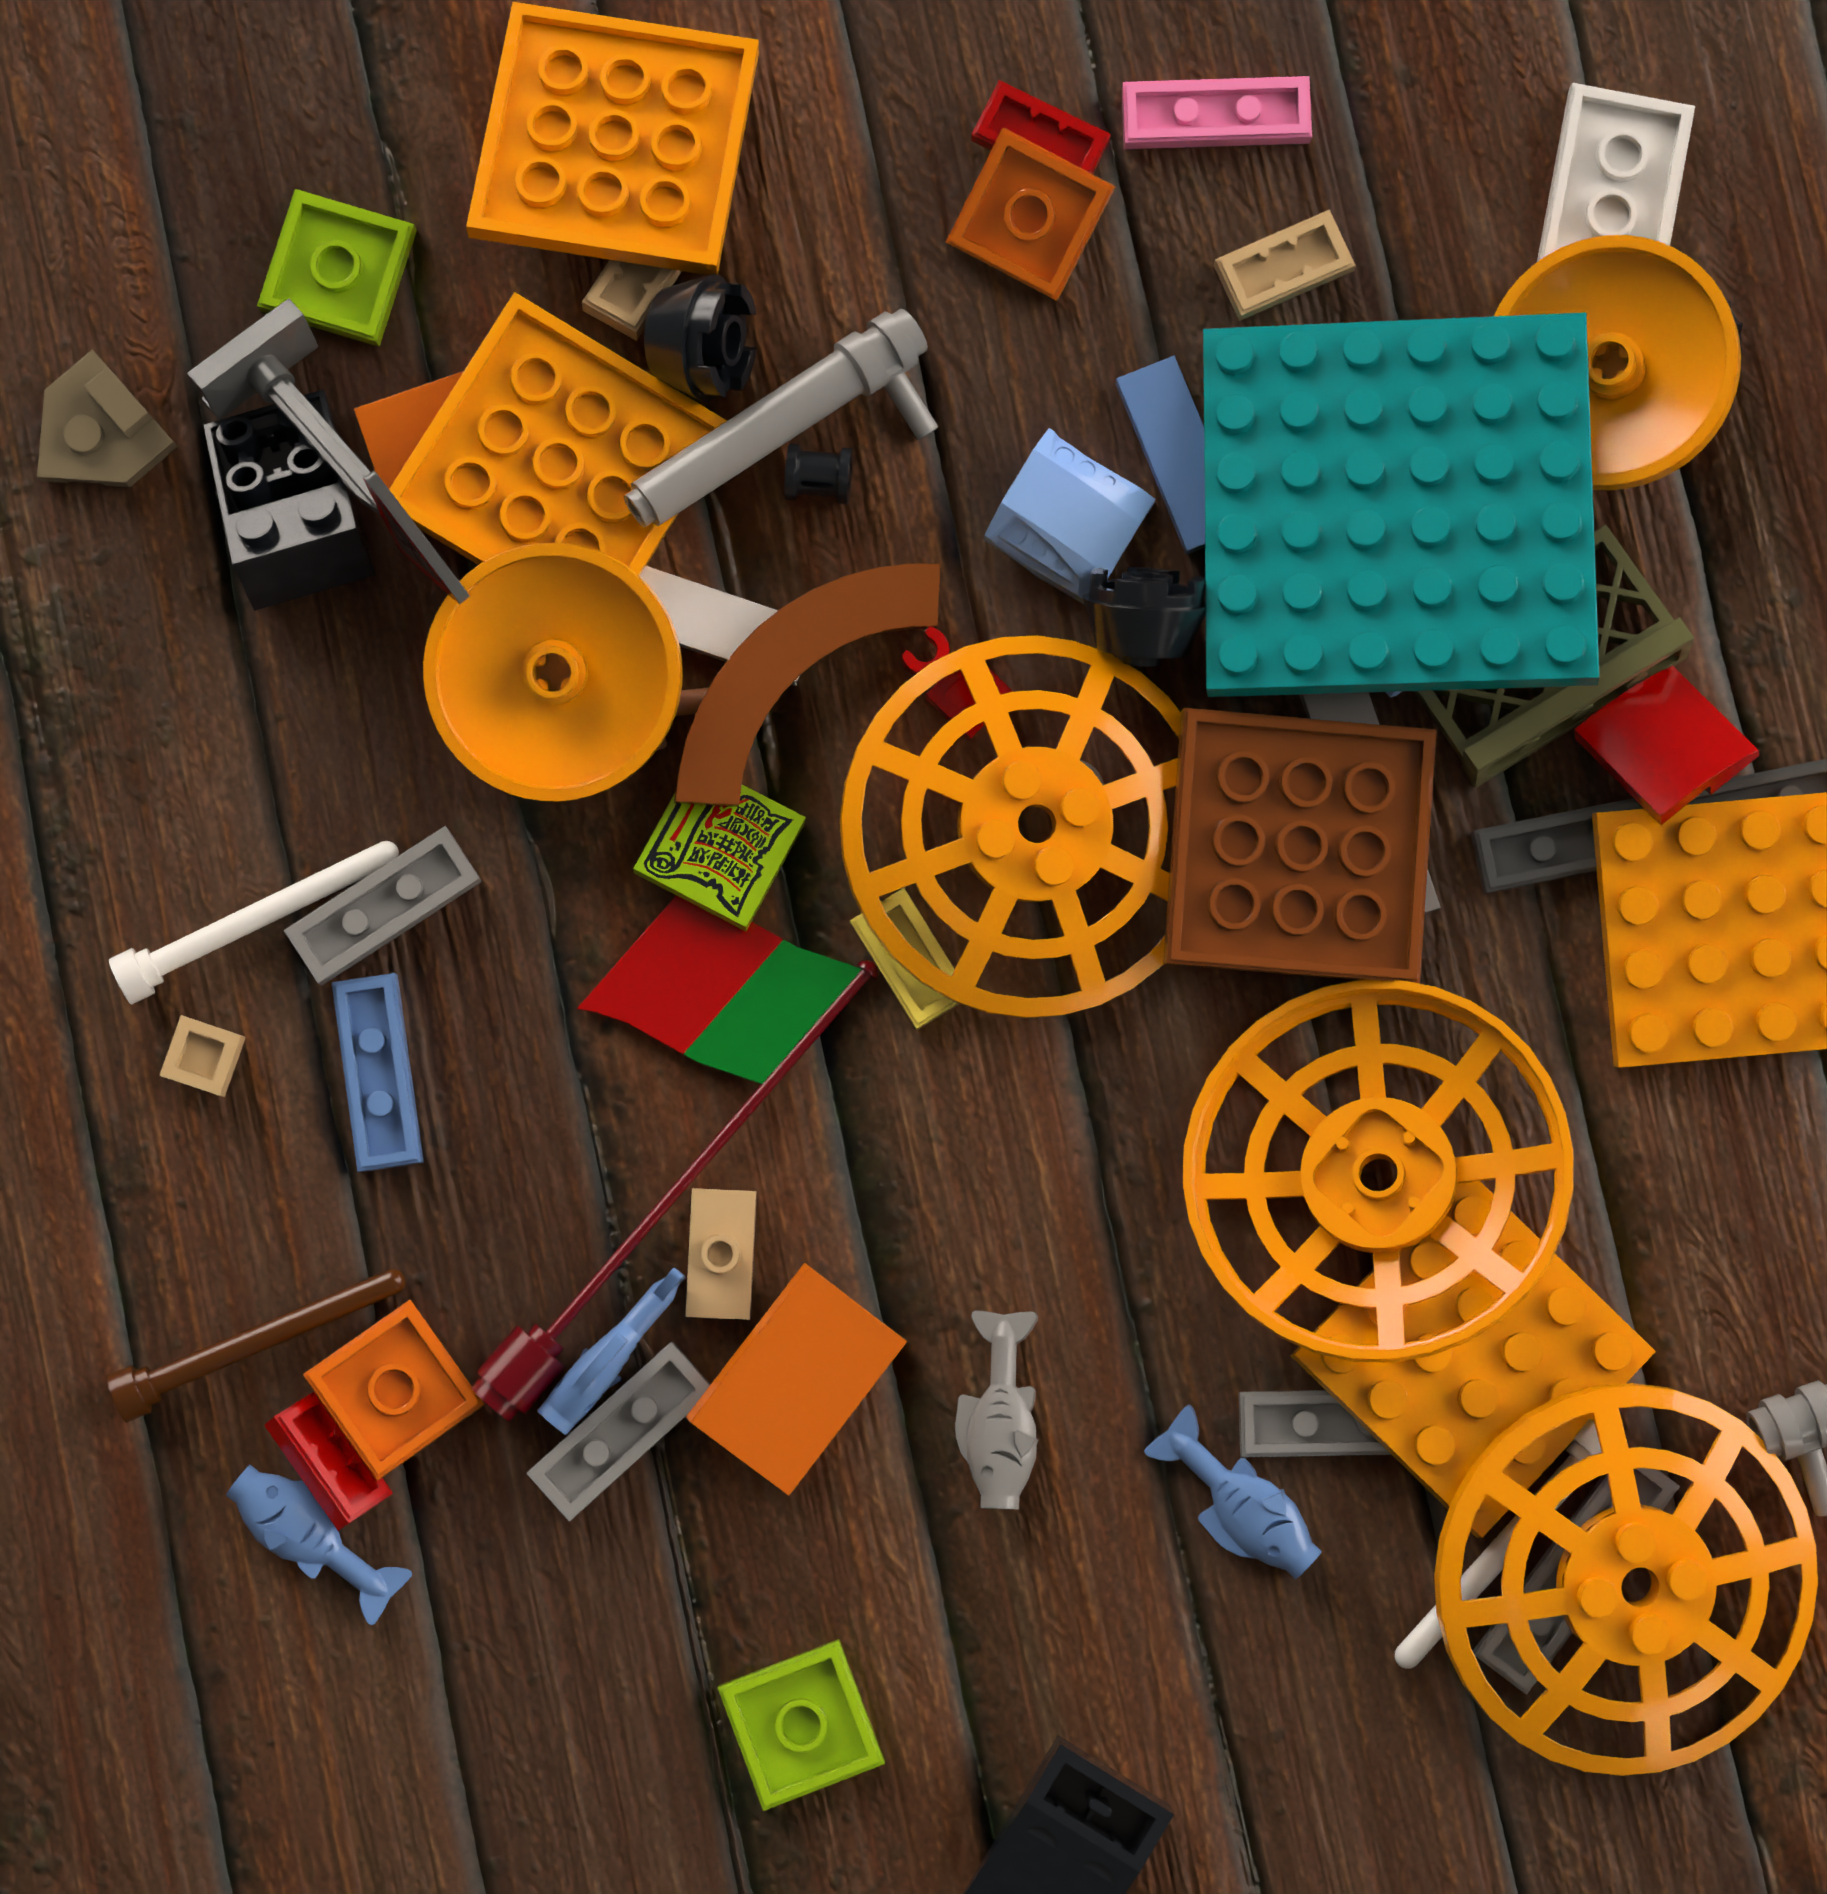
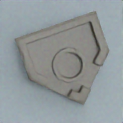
M93 349L44 390L37 478L42 482L100 483L105 486L131 487L178 447Z

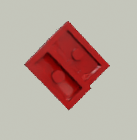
M1674 666L1668 667L1628 689L1574 729L1575 739L1660 825H1663L1704 790L1712 795L1759 756V750Z

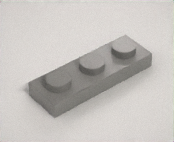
M444 826L289 926L284 932L317 983L324 985L481 883L482 880L449 829Z
M670 1342L526 1474L570 1522L685 1418L711 1384L673 1342Z

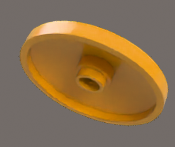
M1606 235L1576 241L1546 255L1521 275L1499 304L1494 316L1586 312L1593 490L1629 489L1651 483L1675 472L1700 453L1718 432L1731 409L1740 378L1741 348L1738 329L1732 311L1713 278L1693 259L1674 247L1656 240L1631 235Z
M566 543L530 544L494 555L467 573L459 582L470 597L460 605L447 595L435 615L425 645L423 661L425 696L430 714L443 741L454 756L478 778L499 790L526 799L539 801L575 800L607 790L627 779L639 770L659 748L670 730L680 701L682 689L681 649L676 630L663 603L652 588L628 566L609 555L580 545Z

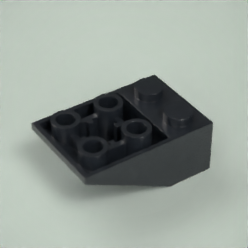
M324 389L303 395L337 433ZM275 404L204 424L232 565L254 611L376 575L356 496Z
M1057 1735L963 1894H1125L1142 1870L1174 1813L1169 1803Z

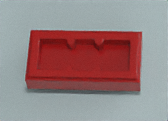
M1000 80L971 134L972 142L991 151L1002 128H1006L1091 174H1094L1111 138L1110 133Z
M314 1392L275 1415L264 1425L338 1531L393 1494L383 1478L376 1481Z

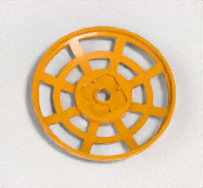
M1038 635L1000 637L965 646L930 663L901 685L876 713L856 747L844 782L840 813L842 859L852 895L869 929L891 958L917 981L953 1002L985 1013L1012 1017L1061 1016L1099 1006L1133 989L1163 965L1165 935L1146 956L1124 973L1105 982L1094 946L1124 926L1144 904L1149 893L1168 902L1170 873L1161 869L1168 835L1167 807L1163 790L1176 786L1178 758L1153 766L1148 754L1133 734L1112 715L1101 710L1114 676L1132 686L1160 712L1178 738L1181 719L1179 709L1160 688L1142 672L1130 665L1124 664L1122 660L1112 654L1099 651L1096 648L1073 640ZM1039 653L1072 658L1089 664L1090 667L1077 698L1067 694L1042 690L1015 691L1000 695L985 660L1004 655ZM961 670L975 705L963 710L942 726L927 743L920 756L883 742L895 721L918 696L942 678ZM1039 709L1063 713L1070 717L1056 749L1048 747L1022 748L1008 713ZM982 722L984 723L996 752V759L985 765L973 779L938 765L942 756L958 738L974 726ZM1093 727L1101 731L1119 747L1131 763L1135 774L1102 785L1094 772L1080 761ZM872 766L908 780L901 814L902 846L906 859L869 873L864 855L862 812L866 783ZM929 789L960 803L957 818L958 839L925 852L921 818L926 790ZM1145 797L1148 809L1149 833L1144 859H1141L1111 844L1113 836L1112 809ZM1035 806L1042 808L1051 818L1052 830L1044 842H1030L1019 831L1018 819L1021 812L1027 807ZM968 863L974 874L986 886L992 889L978 922L969 918L952 903L939 886L935 875ZM1099 868L1132 883L1128 893L1112 911L1090 926L1087 925L1076 890L1086 884L1097 873ZM915 883L921 896L936 916L956 934L968 940L952 976L935 967L906 941L888 917L879 899L880 896ZM1017 900L1025 902L1051 900L1063 936L1031 940L1010 937L1001 933ZM992 952L1003 956L1024 959L1058 958L1070 955L1081 991L1063 996L1024 998L995 994L975 986Z
M1356 980L1325 986L1291 999L1257 1020L1229 1046L1207 1077L1192 1110L1184 1143L1183 1189L1188 1219L1202 1256L1223 1289L1251 1318L1280 1338L1316 1354L1352 1362L1395 1363L1433 1356L1469 1342L1499 1323L1529 1295L1550 1265L1566 1229L1573 1196L1574 1153L1566 1112L1551 1077L1531 1048L1502 1020L1471 1000L1435 986L1403 980ZM1377 1005H1400L1431 1011L1464 1024L1478 1033L1479 1036L1456 1066L1445 1058L1419 1048L1399 1044H1381ZM1352 1009L1355 1046L1342 1048L1315 1059L1295 1072L1287 1081L1282 1079L1257 1056L1272 1041L1301 1023L1332 1011ZM1500 1051L1517 1067L1534 1092L1548 1124L1551 1144L1512 1149L1510 1135L1499 1110L1486 1091L1477 1083ZM1383 1065H1396L1416 1069L1439 1079L1443 1083L1420 1109L1411 1103L1386 1097ZM1357 1067L1360 1100L1345 1104L1328 1116H1325L1302 1096L1309 1088L1325 1078ZM1240 1075L1268 1100L1250 1135L1245 1157L1244 1173L1206 1174V1153L1214 1120L1227 1092ZM1463 1099L1471 1105L1483 1123L1492 1144L1493 1153L1461 1157L1454 1156L1452 1146L1441 1126ZM1285 1115L1310 1136L1304 1149L1301 1171L1265 1172V1162L1271 1139L1279 1122ZM1376 1159L1390 1161L1397 1168L1396 1181L1390 1188L1383 1191H1372L1361 1182L1363 1168L1369 1162ZM1554 1170V1193L1547 1225L1533 1257L1523 1271L1520 1272L1492 1251L1510 1216L1515 1193V1176ZM1496 1179L1491 1210L1481 1232L1475 1238L1447 1216L1455 1199L1457 1184ZM1305 1197L1312 1215L1320 1225L1295 1253L1287 1246L1277 1231L1268 1209L1267 1199ZM1207 1200H1247L1248 1211L1258 1237L1271 1257L1281 1266L1255 1293L1242 1282L1223 1253L1210 1220ZM1429 1236L1433 1237L1458 1257L1452 1265L1433 1277L1408 1286H1402L1399 1251L1415 1246ZM1340 1243L1358 1251L1373 1253L1375 1289L1342 1284L1321 1275L1315 1270ZM1474 1270L1504 1292L1490 1307L1462 1325L1427 1339L1405 1342L1403 1306L1417 1304L1446 1292L1465 1280ZM1301 1284L1310 1291L1337 1303L1361 1308H1377L1379 1344H1355L1323 1337L1291 1323L1275 1312V1310Z
M1635 1383L1593 1386L1559 1396L1524 1414L1495 1437L1472 1464L1451 1500L1439 1536L1434 1572L1436 1614L1445 1649L1463 1686L1482 1711L1518 1743L1550 1761L1584 1772L1620 1776L1657 1773L1695 1762L1729 1744L1756 1722L1781 1693L1801 1658L1813 1622L1818 1587L1816 1544L1807 1508L1792 1476L1776 1454L1767 1453L1763 1440L1741 1420L1704 1399L1668 1387ZM1640 1406L1673 1410L1703 1420L1720 1431L1703 1464L1692 1458L1664 1449L1647 1447L1629 1448L1619 1408ZM1592 1413L1602 1453L1588 1456L1565 1468L1546 1483L1536 1495H1533L1502 1473L1519 1453L1543 1434L1574 1418ZM1742 1446L1760 1462L1777 1485L1792 1516L1796 1537L1764 1546L1761 1532L1751 1511L1735 1489L1725 1481ZM1646 1468L1668 1471L1686 1477L1692 1483L1674 1513L1670 1514L1659 1508L1640 1504L1633 1469ZM1607 1474L1612 1508L1594 1515L1580 1527L1555 1510L1560 1501L1575 1489L1599 1476ZM1488 1494L1520 1517L1513 1529L1504 1556L1501 1578L1502 1596L1462 1600L1461 1575L1465 1546L1476 1513ZM1714 1499L1721 1503L1733 1519L1743 1540L1745 1551L1712 1558L1706 1544L1696 1533V1528ZM1540 1531L1564 1548L1557 1569L1556 1588L1524 1593L1526 1562L1533 1541ZM1801 1564L1802 1580L1797 1616L1786 1649L1774 1669L1751 1652L1766 1614L1769 1573ZM1635 1568H1646L1651 1577V1586L1648 1593L1638 1601H1626L1621 1590L1624 1577ZM1750 1578L1747 1610L1740 1631L1734 1639L1709 1621L1715 1604L1716 1587ZM1562 1615L1572 1633L1583 1643L1560 1673L1552 1667L1540 1651L1530 1630L1528 1620ZM1506 1623L1509 1636L1520 1659L1535 1679L1546 1688L1521 1718L1505 1705L1486 1680L1471 1649L1466 1630L1467 1627ZM1693 1642L1719 1660L1714 1669L1698 1682L1676 1694L1668 1696L1665 1670L1666 1660L1680 1654ZM1606 1659L1624 1665L1638 1666L1640 1702L1608 1700L1587 1693L1582 1689ZM1735 1673L1760 1690L1740 1713L1719 1730L1690 1746L1671 1751L1670 1716L1682 1713L1705 1701L1724 1686ZM1569 1705L1581 1712L1606 1720L1624 1722L1643 1721L1644 1757L1618 1758L1592 1755L1561 1745L1543 1735V1733Z

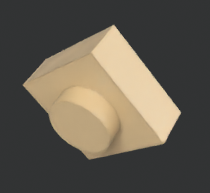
M181 1015L159 1076L225 1097L246 1037Z

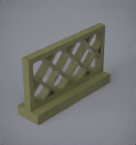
M1607 525L1594 531L1595 551L1602 548L1616 568L1612 587L1596 584V596L1609 599L1604 627H1598V640L1600 641L1598 650V685L1544 687L1543 693L1530 701L1504 696L1505 688H1497L1496 694L1474 689L1414 691L1462 761L1461 769L1474 788L1479 787L1575 728L1636 684L1688 658L1694 636L1680 617L1676 620L1673 619ZM1621 576L1631 590L1619 588ZM1616 601L1643 606L1655 623L1638 635L1610 630ZM1607 642L1620 645L1605 654ZM1436 695L1449 697L1447 709H1445ZM1456 699L1494 706L1490 725L1466 739L1452 719ZM1500 708L1514 710L1498 720Z

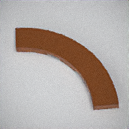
M900 564L873 568L843 576L812 589L782 607L759 625L738 646L715 676L697 709L685 739L678 767L674 803L738 807L742 778L749 752L767 714L782 693L815 663L852 642L887 632L927 629L929 626L938 627L940 564Z

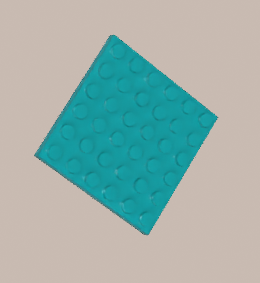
M1586 312L1203 329L1205 583L1207 607L1206 689L1208 697L1598 685L1599 652Z

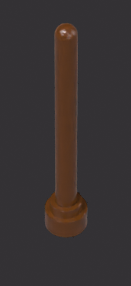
M389 1269L150 1371L148 1366L136 1370L133 1365L111 1373L107 1375V1383L115 1406L126 1423L152 1412L151 1405L161 1402V1394L400 1293L406 1284L405 1276L397 1269Z

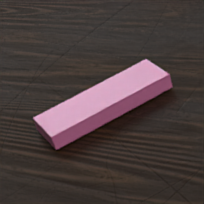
M1310 76L1123 82L1124 149L1310 144L1312 139Z

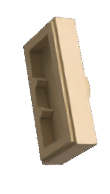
M1330 209L1219 257L1214 262L1215 270L1239 321L1354 271L1356 266Z
M609 260L583 299V311L637 341L645 329L647 315L655 296L662 289L673 286L682 271Z
M692 1188L685 1317L751 1320L757 1191Z

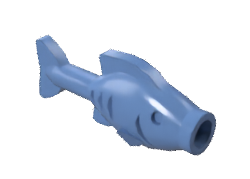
M673 1268L665 1278L655 1282L616 1327L600 1338L589 1350L587 1348L583 1350L580 1358L557 1383L537 1411L556 1429L567 1435L602 1397V1394L621 1381V1377L618 1374L622 1370L623 1365L628 1361L630 1354L634 1351L642 1336L674 1300L677 1288L685 1280L686 1276L678 1269Z
M1186 1405L1169 1429L1145 1448V1454L1148 1457L1165 1461L1181 1459L1210 1487L1214 1504L1201 1512L1198 1520L1216 1542L1234 1554L1255 1558L1268 1565L1286 1570L1296 1580L1322 1553L1312 1542L1307 1525L1296 1504L1285 1494L1284 1489H1278L1270 1481L1258 1477L1256 1470L1245 1458H1240L1232 1470L1226 1469L1198 1441V1419L1194 1408L1191 1405Z
M249 1464L225 1495L236 1503L242 1520L255 1540L270 1552H273L282 1559L297 1562L303 1573L311 1579H315L322 1566L327 1565L360 1591L359 1602L361 1610L369 1625L376 1623L390 1597L412 1577V1572L405 1568L384 1567L375 1570L345 1547L339 1531L303 1481H294L280 1475L262 1473Z

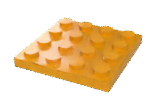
M512 2L466 224L468 238L704 275H718L759 56V40Z
M514 292L389 490L421 531L478 565L494 555L512 548L538 543H566L591 548L609 555L628 566L640 576L678 514L659 526L652 522L645 528L642 527L633 517L624 500V495L632 491L630 484L727 422V420Z
M1827 792L1689 804L1663 825H1660L1645 809L1592 813L1613 1066L1621 1068L1827 1049Z
M1481 1181L1457 1184L1455 1199L1447 1216L1476 1238L1481 1232L1491 1210L1494 1194ZM1510 1211V1216L1503 1232L1492 1251L1522 1272L1533 1257L1540 1238ZM1429 1236L1415 1246L1399 1251L1402 1286H1408L1433 1277L1452 1265L1458 1257L1433 1237ZM1554 1254L1550 1265L1525 1299L1499 1323L1469 1342L1433 1356L1395 1363L1352 1362L1316 1354L1300 1346L1291 1354V1357L1438 1501L1449 1509L1451 1500L1472 1464L1495 1437L1520 1417L1565 1394L1593 1386L1626 1384L1656 1351L1571 1268ZM1374 1268L1356 1287L1375 1289ZM1474 1270L1465 1280L1446 1292L1417 1304L1403 1306L1405 1342L1427 1339L1462 1325L1490 1307L1504 1292ZM1340 1303L1313 1332L1323 1337L1355 1344H1379L1377 1308H1361ZM1592 1413L1574 1418L1543 1434L1519 1453L1502 1473L1527 1490L1574 1440L1589 1419L1593 1420ZM1487 1494L1476 1513L1470 1532L1476 1538H1483L1509 1509Z

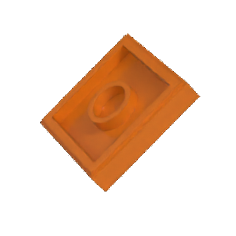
M1002 128L946 243L1044 295L1058 300L1116 186L1010 130Z
M408 1300L303 1374L306 1382L376 1481L382 1479L484 1406L481 1398L473 1392L471 1384L411 1300Z

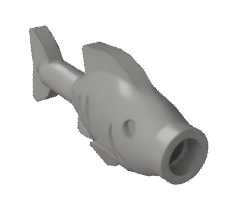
M973 1311L972 1320L983 1338L991 1342L990 1386L981 1399L967 1395L959 1396L955 1422L956 1439L960 1452L968 1462L972 1478L981 1494L980 1508L1019 1509V1496L1030 1477L1036 1460L1037 1443L1039 1440L1036 1438V1424L1031 1414L1035 1403L1036 1390L1032 1386L1016 1387L1017 1344L1026 1339L1038 1321V1315L1035 1312H1018L1002 1315L986 1311Z

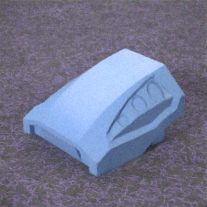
M1048 428L1032 450L1000 503L984 534V541L1014 559L1038 578L1084 604L1082 596L1089 593L1090 571L1096 568L1107 569L1109 578L1156 499L1142 488L1085 456L1069 443L1059 438L1055 431Z

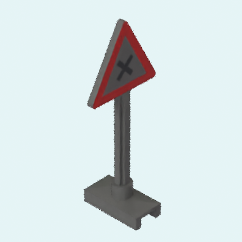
M289 298L188 372L190 379L204 395L201 398L204 404L218 420H221L256 393L265 402L274 403L358 500L381 516L397 548L408 560L459 605L470 597L374 470L370 472L294 386V376L288 369L319 346L303 313Z

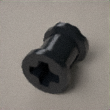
M789 443L785 468V500H796L798 495L836 497L838 504L848 505L852 481L853 449L842 448L840 453L802 451L799 444Z

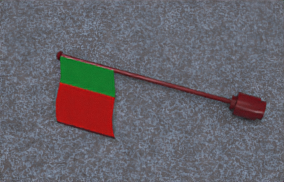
M676 895L577 1007V1010L597 1013L629 1024L698 1064L760 1084V1086L551 1326L545 1331L535 1323L527 1332L519 1325H516L477 1370L481 1377L474 1383L471 1389L487 1405L510 1422L519 1410L526 1413L566 1367L557 1358L565 1348L556 1341V1338L869 978L874 981L877 980L879 970L874 962L862 960L857 963L858 967L799 948L751 922L747 931H744Z

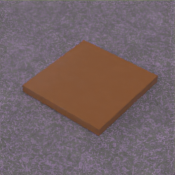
M1193 708L1182 709L1163 964L1351 980H1403L1420 984L1437 730Z

